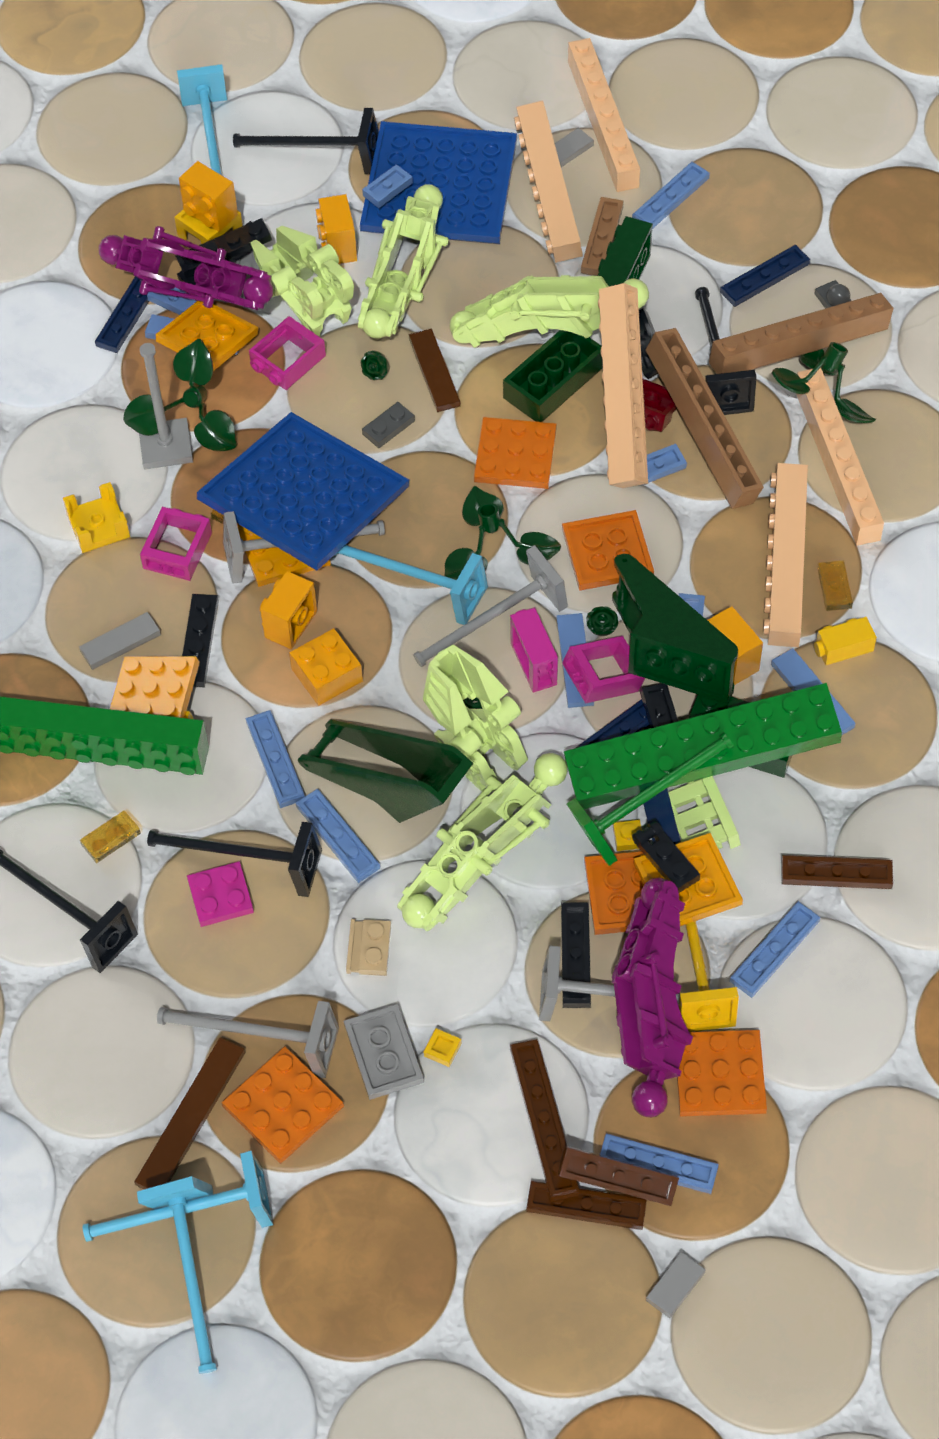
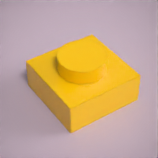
M640 820L616 822L613 824L616 851L639 849L632 839V834L638 830L642 831Z
M436 1028L424 1050V1057L450 1067L462 1044V1040Z

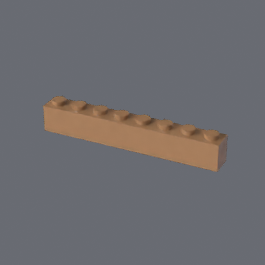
M877 293L715 340L712 344L709 364L717 374L752 370L827 348L831 342L840 344L888 329L894 308L882 293Z
M676 328L655 332L646 352L731 508L735 509L754 504L764 486Z

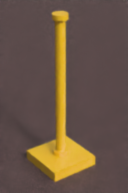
M694 921L686 924L698 991L680 993L679 1010L689 1032L736 1027L739 999L737 987L710 990L697 923Z

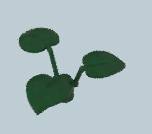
M197 339L181 349L173 360L175 374L180 380L189 381L191 387L184 392L183 397L164 406V412L181 403H185L189 407L198 406L199 419L202 422L198 423L194 428L197 441L210 450H232L237 447L235 426L230 416L223 411L212 410L204 417L205 404L203 402L207 398V391L202 385H206L213 376V362L206 345L201 339ZM149 394L140 395L132 400L125 409L123 416L126 425L145 436H152L158 433L152 398Z
M831 342L826 352L820 349L800 356V360L806 366L813 369L805 378H800L796 373L785 368H775L771 373L781 386L796 394H807L810 391V387L805 383L820 368L827 375H836L838 373L834 400L840 415L847 420L857 423L876 421V418L868 415L855 403L840 398L842 374L845 368L842 362L848 350L839 343Z
M474 486L465 499L462 516L467 524L479 526L477 550L474 552L470 548H460L450 553L445 561L444 576L457 580L472 553L481 554L484 532H496L499 526L502 527L513 545L518 547L517 558L529 565L526 550L535 545L548 561L560 551L561 544L553 537L541 532L525 533L521 536L520 542H518L505 525L504 519H500L504 510L502 501L495 495ZM482 557L484 570L486 571L488 562L486 558Z

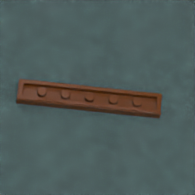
M221 1037L218 1039L135 1179L134 1183L136 1186L145 1190L171 1181L245 1054L244 1048Z
M538 1039L510 1044L511 1056L550 1200L552 1202L579 1196L580 1190L577 1181L558 1175L567 1144Z

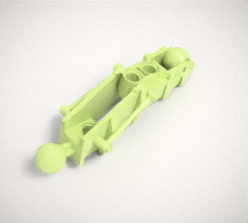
M425 184L415 191L414 198L408 196L405 211L398 209L394 221L385 219L382 222V228L385 230L372 278L368 277L365 281L366 287H369L368 297L363 299L358 317V328L363 329L372 338L380 339L384 336L391 337L392 334H396L400 321L402 322L410 300L417 302L423 300L424 295L420 291L442 246L446 247L448 245V237L435 234L439 209L443 204V196L439 188L434 185ZM404 236L420 241L409 275L403 271L392 270ZM426 267V270L421 278V270L425 269Z
M527 276L495 295L490 294L486 298L466 306L464 311L457 312L450 320V331L457 342L471 343L473 347L479 346L482 341L497 340L500 343L510 334L530 329H538L542 335L547 333L549 329H559L584 336L586 339L592 336L593 331L599 328L601 322L598 306L599 289L609 286L602 276ZM635 278L626 280L625 284L638 289L639 309L642 308L649 299L647 285L642 280Z
M547 753L540 756L534 765L535 777L528 786L514 775L503 784L493 776L489 777L486 780L487 787L473 801L449 830L446 831L442 828L437 832L436 837L444 842V844L430 862L421 867L420 870L422 872L410 887L404 889L402 892L404 895L397 904V908L402 911V917L407 925L430 931L438 922L444 924L448 918L446 914L459 901H465L468 897L466 892L482 874L485 876L491 874L492 864L498 865L504 854L516 847L525 838H530L539 827L545 829L549 826L550 820L542 815L539 810L543 805L549 809L551 804L541 795L548 786H557L565 780L567 764L562 756L556 753ZM518 807H522V808L513 816V811H514L516 808H518ZM503 818L507 821L487 841L485 840L484 842L478 836L498 820ZM531 820L534 821L531 826L527 827ZM474 841V847L470 851H465V847L468 844L471 845ZM457 861V869L453 873H448L449 865ZM430 886L443 895L436 905L429 896L423 894Z

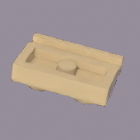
M351 919L346 964L347 974L356 972L360 975L387 976L391 921H355V919Z

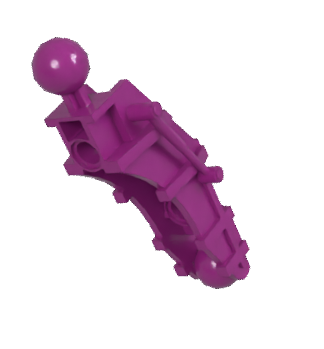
M160 226L155 227L153 238L139 240L126 235L123 238L118 235H109L102 239L99 244V255L104 262L109 265H116L118 269L132 272L135 277L142 280L139 292L143 295L153 292L203 301L204 307L207 308L213 306L215 298L258 310V308L264 309V305L273 296L272 276L267 275L268 272L226 261L227 251L225 249L219 248L217 252L165 233V229ZM181 245L186 246L188 248L196 249L198 251L187 250L183 248ZM163 252L201 262L194 272L196 285L158 275ZM251 275L245 282L246 276ZM176 287V288H178V289H180V290H182V291H185V292H187V293H182V292H178V291H175V290H169V289H174V288ZM242 291L245 296V299L241 298Z
M663 878L650 879L641 889V897L636 898L632 918L626 929L628 936L624 942L619 962L613 971L611 982L614 984L618 1014L616 1018L617 1026H619L621 1054L624 1064L648 1076L647 1080L639 1084L633 1091L632 1104L637 1113L649 1118L657 1117L667 1107L668 1095L663 1087L664 1080L681 1075L679 1066L685 1046L690 1045L693 1039L683 1021L677 1003L676 994L680 993L682 985L674 981L675 951L677 943L681 942L684 933L680 932L679 912L683 911L685 903L679 900L677 886L672 881Z

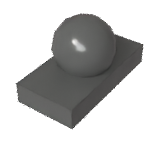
M836 280L815 288L814 294L825 309L852 301L849 289L845 285L839 284Z

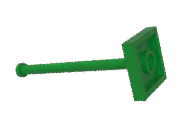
M725 733L720 735L721 739L599 821L597 819L592 821L576 798L566 804L608 866L618 861V859L602 836L606 833L604 830L724 749L732 748L733 744Z

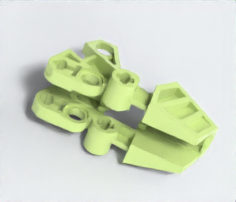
M280 226L276 229V244L272 245V250L266 248L258 240L250 242L259 269L268 272L267 275L272 276V297L280 295L304 327L320 337L323 322L329 315L334 314L335 318L341 321L342 324L348 322L352 309L349 300L353 298L354 284L348 272L338 264V255L330 244L317 249L314 236L285 226ZM314 273L318 275V277L313 278V282L311 283L309 281H305L308 278L312 277Z
M451 645L440 651L429 663L423 701L437 722L447 729L445 731L438 730L434 733L437 742L457 748L473 762L465 777L483 792L487 787L486 780L491 776L496 778L493 769L489 767L486 759L482 756L489 749H493L497 756L516 771L528 760L517 733L509 726L512 721L521 715V710L509 696L503 697L509 691L482 662L455 645ZM467 697L471 700L477 697L480 700L482 709H469L463 700Z

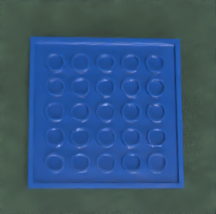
M381 121L368 185L395 165H398L410 174L413 183L380 208L365 198L360 231L384 233L385 229L382 228L383 220L394 221L398 209L405 211L408 196L414 198L415 191L419 187L430 184L438 187L443 196V204L439 209L435 234L453 240L500 244L517 144V133Z
M290 412L197 492V500L222 515L225 512L234 511L236 522L313 569L318 570L409 487V479Z

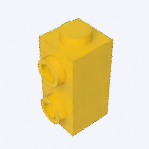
M867 617L853 618L843 624L830 625L819 630L817 640L814 642V649L816 655L822 657L826 666L873 652L877 637Z

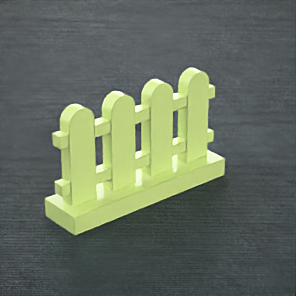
M713 776L695 782H688L685 786L670 792L668 791L681 842L711 833L718 849L723 848L722 843L726 841L730 849L741 845L739 834ZM707 796L710 802L704 804L702 798ZM694 801L696 802L697 807L678 814L676 808ZM718 819L719 825L714 826L712 820ZM705 823L706 830L691 836L687 835L686 830Z

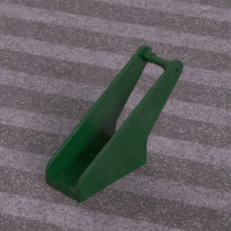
M617 555L614 559V566L619 574V585L612 594V601L631 635L628 673L728 704L734 693L733 675L735 661L738 657V647L632 555Z
M329 719L325 724L326 730L322 734L323 737L314 749H310L306 755L301 754L298 758L299 764L305 770L373 800L399 823L442 805L473 765V762L461 751L448 744ZM338 737L399 764L417 780L323 759L321 754Z

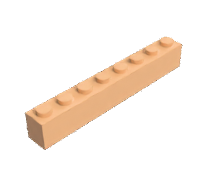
M587 38L568 42V63L616 192L639 188L640 167L591 39Z
M539 101L516 107L518 116L514 117L516 130H521L522 134H518L521 148H526V151H523L525 165H530L531 167L527 169L530 183H535V186H532L534 200H539L540 204H536L539 218H544V222H541L543 235H548L549 240H545L548 254L553 253L555 263L582 257L581 241L544 102Z
M622 283L599 289L598 306L601 321L599 325L602 339L601 356L603 358V403L606 413L607 476L609 485L627 488L648 484L638 289Z
M820 368L805 383L810 387V391L807 394H796L856 546L881 541L884 521L823 371ZM813 369L797 372V375L800 378H805Z
M777 463L776 473H771L770 488H775V493H770L769 508H774V514H769L768 529H773V534L768 535L767 549L772 550V555H767L766 570L771 571V576H766L765 592H770V598H765L764 613H769V619H764L763 635H768V645L799 647L808 465Z

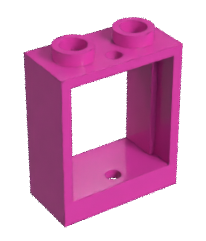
M288 316L249 350L250 365L257 373L261 372L268 377L274 385H279L287 390L326 356L325 342L322 338ZM289 340L306 353L283 371L267 360V358Z
M162 507L140 553L143 569L191 581L212 534L210 519L200 514L194 515L182 512L176 508ZM167 525L196 532L186 557L156 550Z
M535 607L528 610H519L515 614L510 615L511 646L532 692L556 686L558 656Z
M623 636L571 646L562 662L585 704L636 693L645 680L643 677L628 673L630 646ZM613 656L624 675L599 680L589 661Z

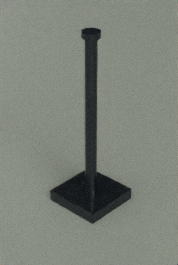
M364 108L358 136H240L239 133H234L233 146H358L364 174H370L379 131L374 109Z
M700 287L696 289L695 297L700 302L712 346L713 341L720 338L708 299L710 296L709 290L706 287ZM755 369L706 375L705 381L724 415L754 412L757 378Z
M309 822L301 823L293 852L158 834L154 830H150L147 837V844L151 847L164 845L289 863L288 871L298 896L309 897L322 853L313 823Z
M0 849L1 867L89 929L80 939V942L92 968L97 972L101 973L138 935L127 907L120 901H117L96 921L3 855L4 853Z

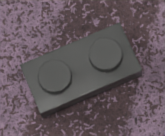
M396 402L363 427L362 435L377 448H381L415 422V415L400 402Z

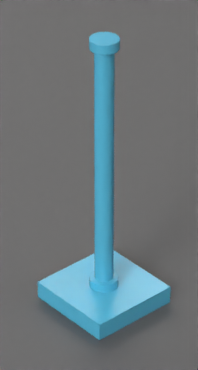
M220 64L177 70L182 106L201 104L211 169L221 175L210 103L227 100L223 66Z
M347 545L335 554L339 553L451 589L450 595L456 623L462 625L468 623L488 588L482 556L474 553L470 556L457 580Z
M253 1152L240 1153L245 1178L243 1187L186 1201L187 1204L184 1206L185 1214L246 1199L249 1201L250 1209L261 1227L272 1226L273 1220L264 1171ZM166 1206L95 1225H90V1223L83 1224V1234L86 1242H89L96 1236L174 1217L173 1210Z
M191 1176L138 1191L137 1197L139 1204L149 1208L158 1209L169 1206L173 1210L201 1364L198 1367L199 1374L216 1371L217 1367L216 1363L212 1362L184 1206L187 1204L186 1201L213 1195V1188L211 1184Z

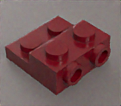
M643 379L645 428L651 431L662 432L671 422L672 414L677 407L666 387Z

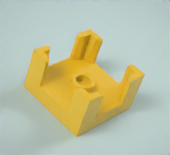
M183 209L174 217L177 236L187 240L186 233L189 232L201 240V244L223 235L231 227H233V230L242 227L241 212L237 210L238 215L218 232L212 227H207L194 216H189Z
M111 482L99 486L101 498L81 505H77L74 494L63 497L67 517L82 553L130 537L127 520L123 511L121 512Z

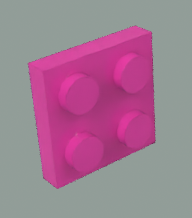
M240 861L187 875L200 927L254 913Z

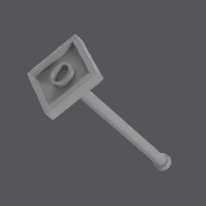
M151 343L141 345L140 354L144 357L158 433L152 436L139 434L144 469L193 463L187 418L166 421L154 359L156 350L155 346Z
M234 511L224 513L223 546L232 584L241 583L243 554L245 551L276 546L264 539L243 541V539H240ZM380 520L376 524L365 526L356 536L370 534L385 535L383 521Z
M534 545L526 550L531 577L534 579L532 583L420 653L418 651L413 654L415 660L420 667L426 665L427 660L437 655L440 651L453 645L540 589L558 611L561 612L568 607L563 579Z
M549 946L542 968L539 1021L551 1020L558 993L560 994L561 991L615 997L614 985L563 980L562 976H559L561 947ZM680 993L676 994L678 1004L680 1002Z
M318 1001L310 1032L171 1012L164 1007H160L157 1014V1023L162 1025L168 1022L306 1043L304 1054L313 1074L320 1078H326L339 1030L330 1003Z

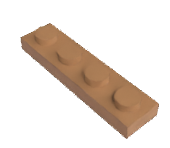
M600 198L581 264V273L598 275L600 261L607 256L608 244L610 241L614 242L615 230L620 221L624 200Z

